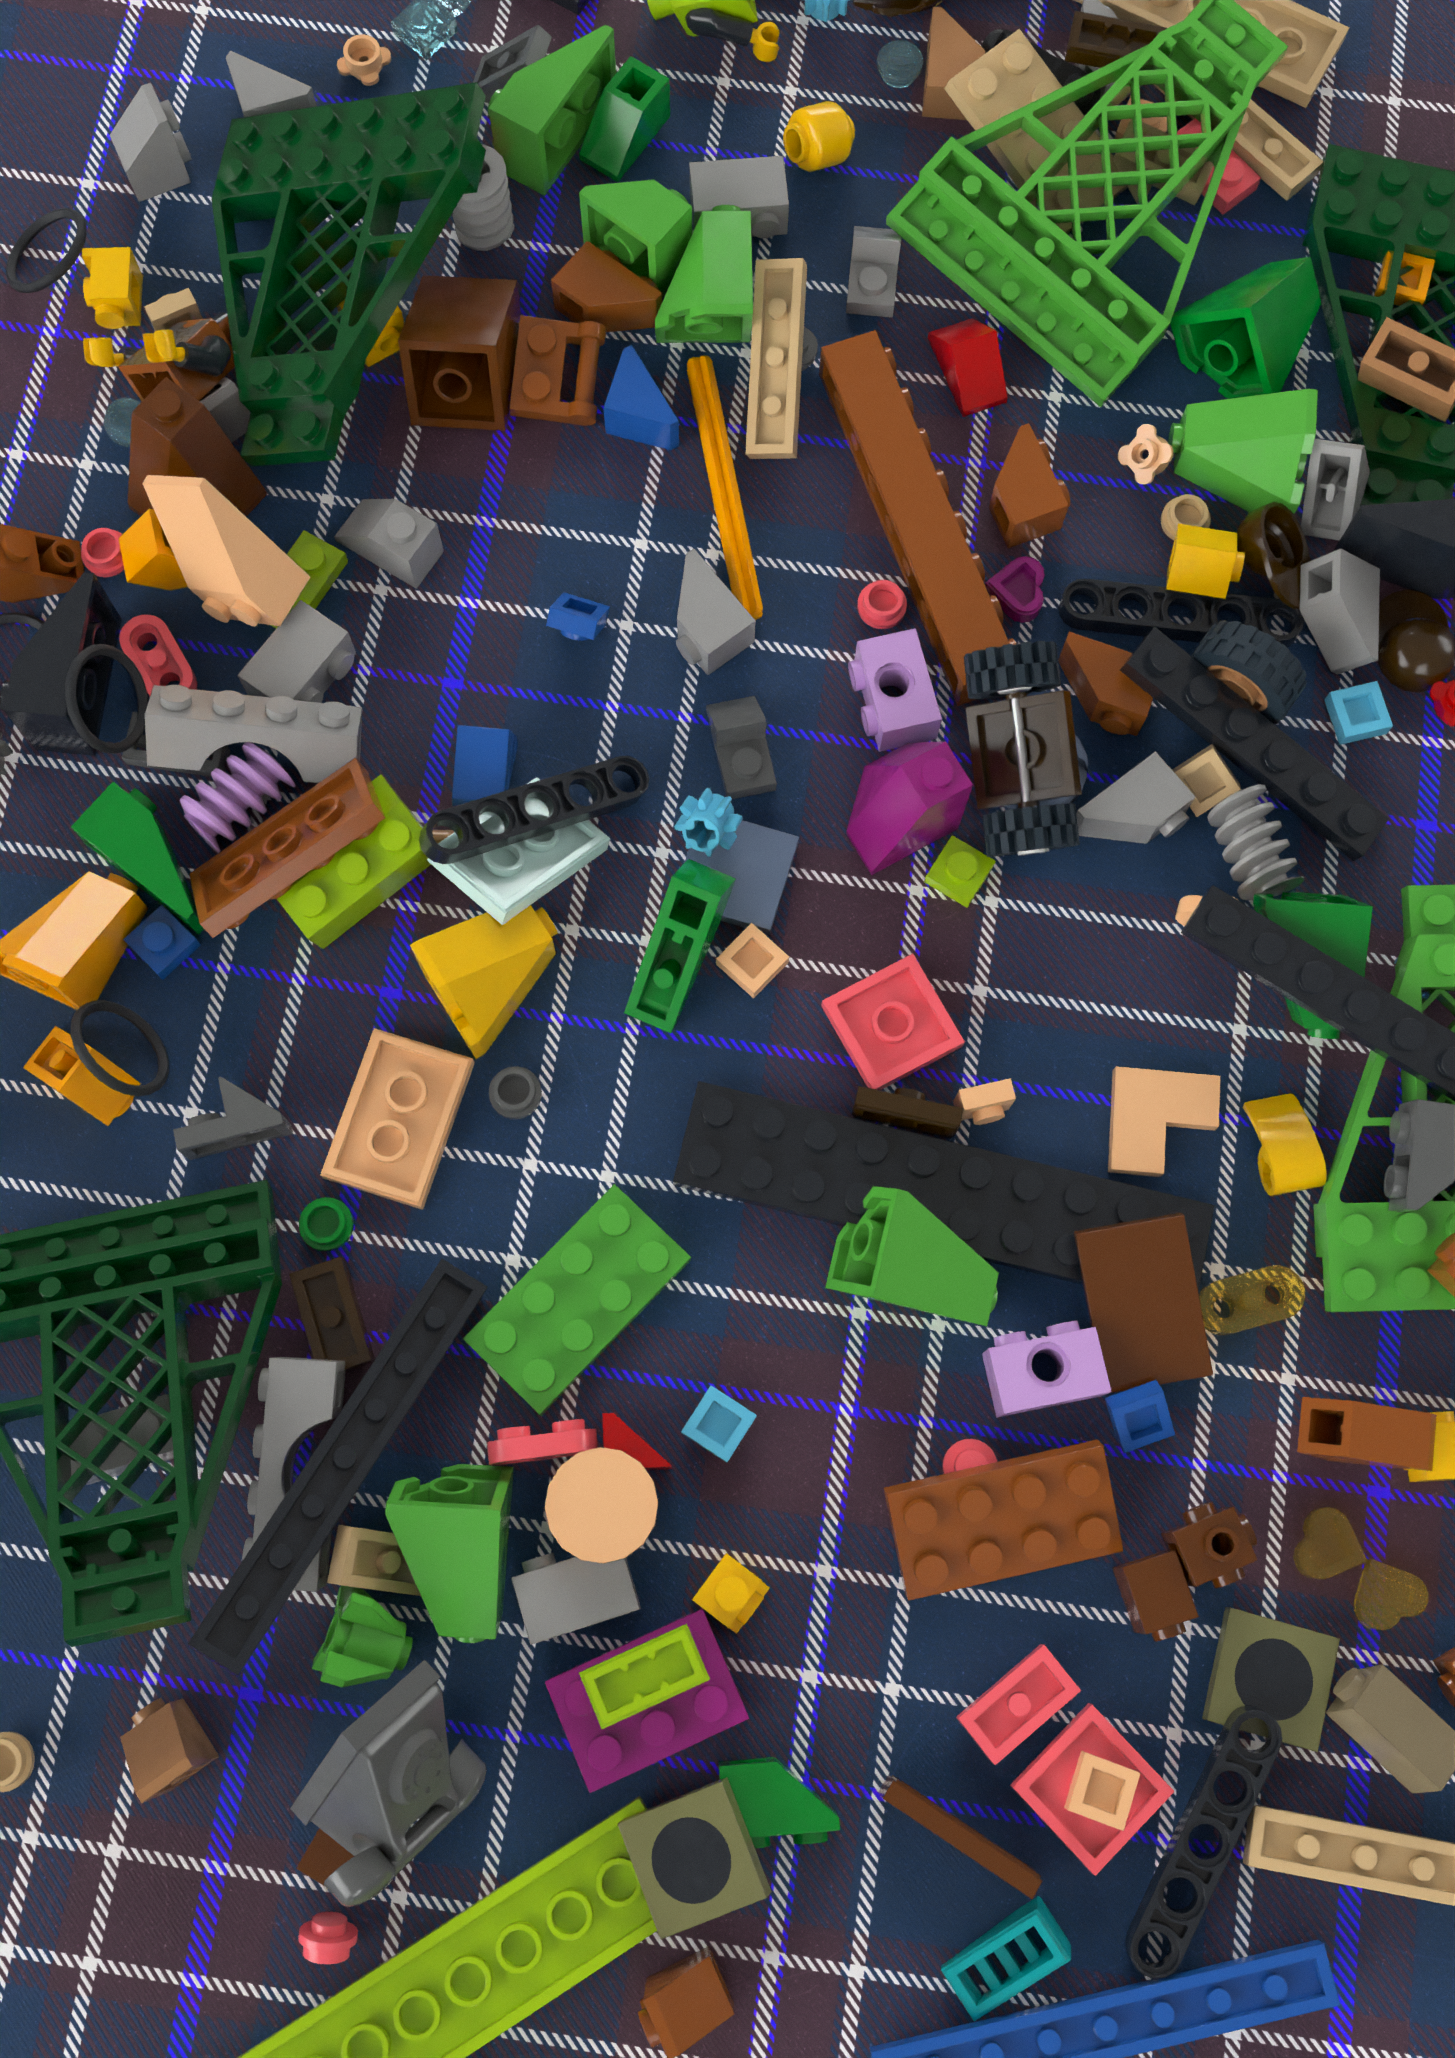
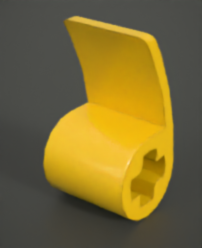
M1284 1094L1245 1102L1243 1109L1255 1128L1262 1145L1258 1153V1169L1261 1182L1267 1194L1276 1196L1324 1186L1327 1177L1324 1156L1308 1117L1294 1094Z

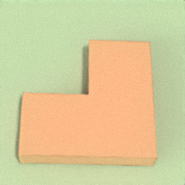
M1116 1066L1112 1071L1108 1172L1161 1177L1164 1174L1166 1126L1215 1131L1219 1127L1220 1076Z

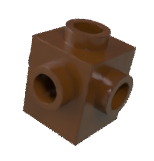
M1213 1501L1206 1502L1181 1513L1185 1521L1184 1524L1161 1533L1167 1549L1176 1550L1188 1586L1197 1587L1208 1581H1212L1214 1588L1226 1586L1244 1578L1246 1574L1242 1567L1258 1560L1252 1548L1257 1545L1254 1530L1244 1514L1237 1515L1234 1506L1216 1509ZM1212 1539L1215 1541V1550L1212 1548Z

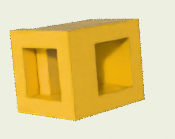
M131 247L82 248V258L90 273V277H84L83 281L84 298L87 306L93 307L95 310L96 323L107 329H119L123 326H141L143 275Z
M726 1553L692 1600L737 1634L760 1605L770 1587Z

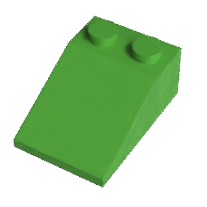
M604 25L515 72L503 89L500 88L495 91L488 105V115L493 136L492 144L494 149L504 159L507 169L506 175L545 196L584 142L603 89L616 74L613 28Z

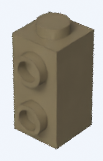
M1383 1664L1362 1669L1352 1668L1338 1680L1333 1689V1693L1337 1697L1326 1714L1412 1794L1442 1791L1455 1771V1730Z

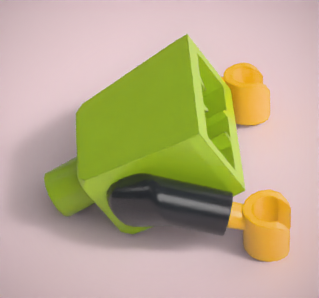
M647 0L650 12L656 21L675 14L687 35L717 38L742 46H747L750 42L753 43L754 55L760 61L771 62L777 57L779 46L776 43L780 34L779 29L773 22H764L760 24L758 29L753 28V23L758 21L755 0Z

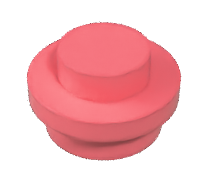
M97 528L85 536L82 542L81 558L91 573L99 577H112L124 570L118 539L122 533L109 528Z
M877 580L868 584L861 591L857 609L861 619L867 625L876 629H888L899 624L904 618L907 609V599L901 588L894 582Z
M963 1439L953 1444L947 1450L942 1464L943 1474L995 1463L997 1458L993 1450L984 1442L976 1439Z
M321 1912L315 1914L311 1921L302 1924L299 1928L298 1941L303 1946L304 1958L317 1964H337L347 1960L350 1956V1948L357 1943L358 1929L355 1925L348 1922L347 1917L341 1913Z

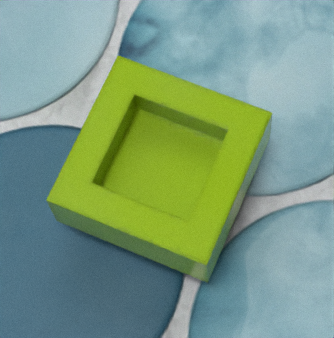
M952 835L927 873L924 883L968 908L993 869L996 861Z

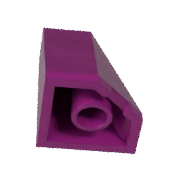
M947 742L907 743L865 765L846 835L871 875L959 828L973 784Z

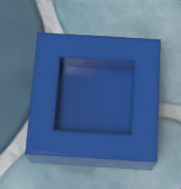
M563 592L550 606L546 626L559 629L563 636L572 640H594L607 624L610 606Z
M163 905L157 908L123 939L162 980L201 946L198 940Z
M1157 1380L1105 1398L1116 1440L1123 1453L1175 1435L1164 1391Z

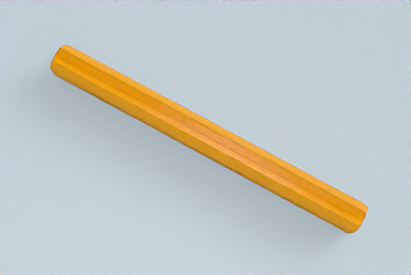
M707 355L692 357L687 361V374L731 592L750 615L757 620L762 617L763 605L713 362Z

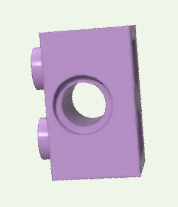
M916 628L857 641L854 661L848 663L849 676L854 691L862 690L866 706L861 707L863 727L868 737L875 736L879 752L899 748L907 743H919L937 739L942 717ZM895 686L901 689L904 694L899 697H890L885 695L881 688Z
M1070 1321L1046 1327L1047 1337L1027 1340L1026 1332L1021 1331L993 1338L995 1347L988 1348L982 1353L996 1417L1101 1397L1110 1393L1111 1387L1096 1327L1080 1330L1078 1321ZM1036 1353L1048 1354L1056 1362L1057 1375L1053 1381H1042L1033 1373L1031 1364Z

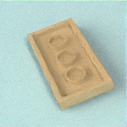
M1018 29L951 78L944 89L976 131L1062 88V85L1022 31ZM1072 102L1038 120L1058 137L1065 139L1084 118V115L1076 104ZM1021 128L986 145L1018 189L1023 186L1051 154ZM1095 131L1087 141L1100 140V137ZM1110 153L1111 173L1119 172L1113 161L1114 156ZM1101 154L1076 156L1077 175L1102 173ZM1068 162L1055 176H1068ZM1112 186L1113 199L1126 190L1128 186ZM1103 187L1078 189L1079 208L1105 206ZM1069 189L1044 191L1045 211L1071 209ZM1035 198L1031 204L1037 208ZM1072 222L1055 223L1066 234L1072 231Z

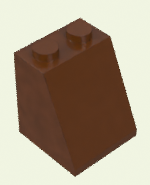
M422 276L398 338L411 425L506 430L521 315L517 280Z

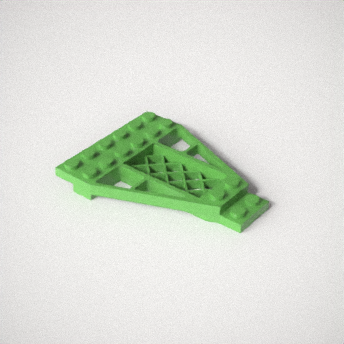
M1201 0L1183 21L1161 31L1150 44L957 140L951 136L920 171L918 182L887 215L886 225L1099 407H1102L1165 336L1253 91L1284 57L1288 46L1234 0ZM1115 82L1065 139L1058 137L1038 120ZM1156 84L1165 92V102L1140 103L1139 85ZM1131 92V105H1119ZM1176 116H1194L1201 122L1202 133L1177 135ZM1166 117L1168 135L1143 137L1142 118ZM1133 119L1134 138L1109 139L1108 120ZM1099 127L1100 140L1087 141ZM1021 128L1051 154L1023 186L1016 191L971 152ZM1198 147L1185 163L1179 167L1178 149ZM1169 149L1170 169L1145 170L1144 151ZM1135 152L1136 171L1111 173L1110 153ZM1101 154L1102 173L1077 175L1076 156ZM1210 161L1214 165V171L1188 244H1185L1157 220V216L1206 162ZM1068 162V176H1055ZM1166 183L1148 203L1146 184ZM1137 185L1139 204L1113 206L1112 186ZM1103 187L1105 207L1079 208L1078 189ZM1069 189L1071 209L1045 211L1044 191ZM1035 198L1037 208L1031 204ZM1134 218L1116 239L1114 219ZM1106 220L1107 240L1081 241L1080 222ZM1072 222L1073 239L1055 223ZM1141 236L1150 237L1181 263L1163 314L1159 313L1110 271L1115 263ZM1103 253L1098 260L1091 255Z
M1455 885L1406 886L1401 889L1404 942L1395 965L1396 978L1390 994L1421 1013L1437 999L1455 1016V999L1448 993V991H1455ZM1421 992H1428V993L1425 995V997L1422 999V993H1421ZM1455 1019L1447 1027V1029L1451 1030L1454 1033ZM1372 1050L1363 1071L1318 1204H1313L1316 1257H1322L1325 1311L1361 1312L1455 1309V1297L1427 1271L1438 1259L1435 1255L1437 1247L1447 1237L1455 1233V1186L1449 1193L1443 1190L1435 1197L1440 1201H1433L1431 1199L1420 1209L1414 1211H1388L1389 1202L1344 1203L1340 1199V1192L1362 1128L1390 1127L1392 1118L1368 1117V1110L1386 1061L1385 1058ZM1401 1069L1402 1103L1417 1099L1427 1101L1428 1089L1434 1095L1431 1101L1455 1105V1101Z

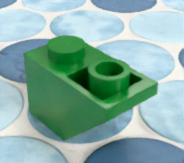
M630 56L603 89L579 153L580 160L614 181L619 182L670 118L669 78Z
M764 1757L718 1761L720 1779L728 1778L755 1849L770 1846V1836L793 1834L794 1844H814L828 1841L827 1831L840 1830L839 1817L836 1811L777 1758Z

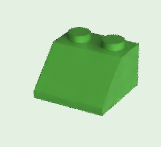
M654 179L585 186L579 192L584 244L586 241H589L600 250H608L615 254L624 267L639 277L645 276L652 280L660 292H662L663 298L668 291L692 236V206L681 193L673 189L668 190Z

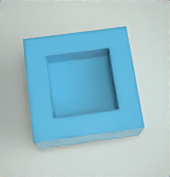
M1378 681L1331 691L1324 699L1339 745L1384 735L1393 727Z
M710 1386L682 1429L681 1434L728 1463L757 1415L715 1387Z

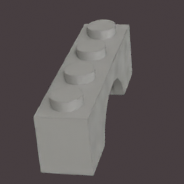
M154 685L145 712L147 766L200 771L205 760L217 749L232 743L252 742L266 745L285 755L296 766L304 782L320 783L355 757L360 762L362 707L346 706L340 702L318 703L299 701L286 696L271 698L242 695L231 690L214 692L189 689L182 685Z
M274 1357L269 1358V1368H262L258 1383V1399L265 1402L264 1424H257L253 1437L254 1458H260L258 1481L253 1480L251 1482L247 1502L248 1514L255 1515L253 1537H247L245 1541L242 1561L293 1485L294 1461L302 1442L315 1428L337 1418L342 1411L346 1372L345 1361ZM331 1533L294 1590L317 1592L327 1585Z

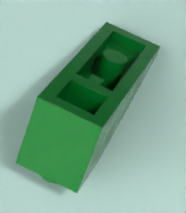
M112 782L71 828L89 848L199 935L204 928L199 923L195 901L165 830L153 815L158 809L157 806L138 789L133 788L128 794L116 783Z
M688 859L676 871L669 883L624 1014L672 1033L720 924L736 878L691 859Z

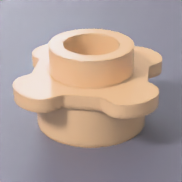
M365 34L355 35L346 41L343 47L344 57L338 59L337 68L341 75H352L361 80L363 85L371 86L379 81L378 74L383 66L391 62V53L388 48L380 47L375 38Z
M1150 424L1141 425L1137 429V435L1131 443L1122 446L1118 452L1119 462L1122 465H1128L1135 473V481L1144 485L1151 483L1155 475L1163 472L1173 458L1172 446L1164 438L1157 436L1156 428ZM1144 450L1149 452V456L1146 459L1142 457Z

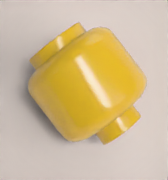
M825 101L802 107L793 112L788 125L784 129V148L789 159L802 170L814 172L845 162L850 155L855 138V127L852 119L837 103Z

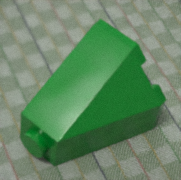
M1311 257L1267 263L1173 313L1170 325L1181 363L1195 374L1200 370L1221 385L1218 392L1227 399L1281 392L1321 305Z
M1282 892L1281 899H1274L1273 894L1269 893L1254 894L1253 906L1256 912L1362 977H1365L1373 906L1348 896L1337 894ZM1285 997L1292 1020L1308 1029L1307 1035L1324 1039L1340 1038V1031Z

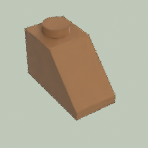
M933 7L927 43L922 117L967 120L944 88L951 78L983 56L985 50L942 7Z
M162 1697L153 1701L131 1717L136 1726L120 1737L134 1790L141 1803L172 1791L219 1757L184 1699L172 1701L168 1704H165Z

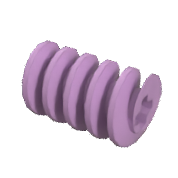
M246 742L242 746L247 761L234 755H230L226 761L231 775L217 768L211 772L216 788L203 782H199L195 786L200 802L186 795L180 798L185 819L217 853L221 852L215 838L216 835L220 834L231 841L236 838L231 822L236 821L246 827L252 825L246 809L251 807L262 814L267 812L261 796L267 794L279 801L282 798L277 785L280 780L292 787L296 786L288 773L267 751L251 742Z

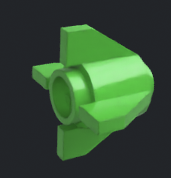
M341 1586L338 1591L335 1614L327 1631L325 1642L313 1660L312 1669L322 1672L320 1681L342 1688L379 1679L387 1680L394 1669L402 1671L408 1661L413 1638L406 1636V1623L396 1620L364 1589Z

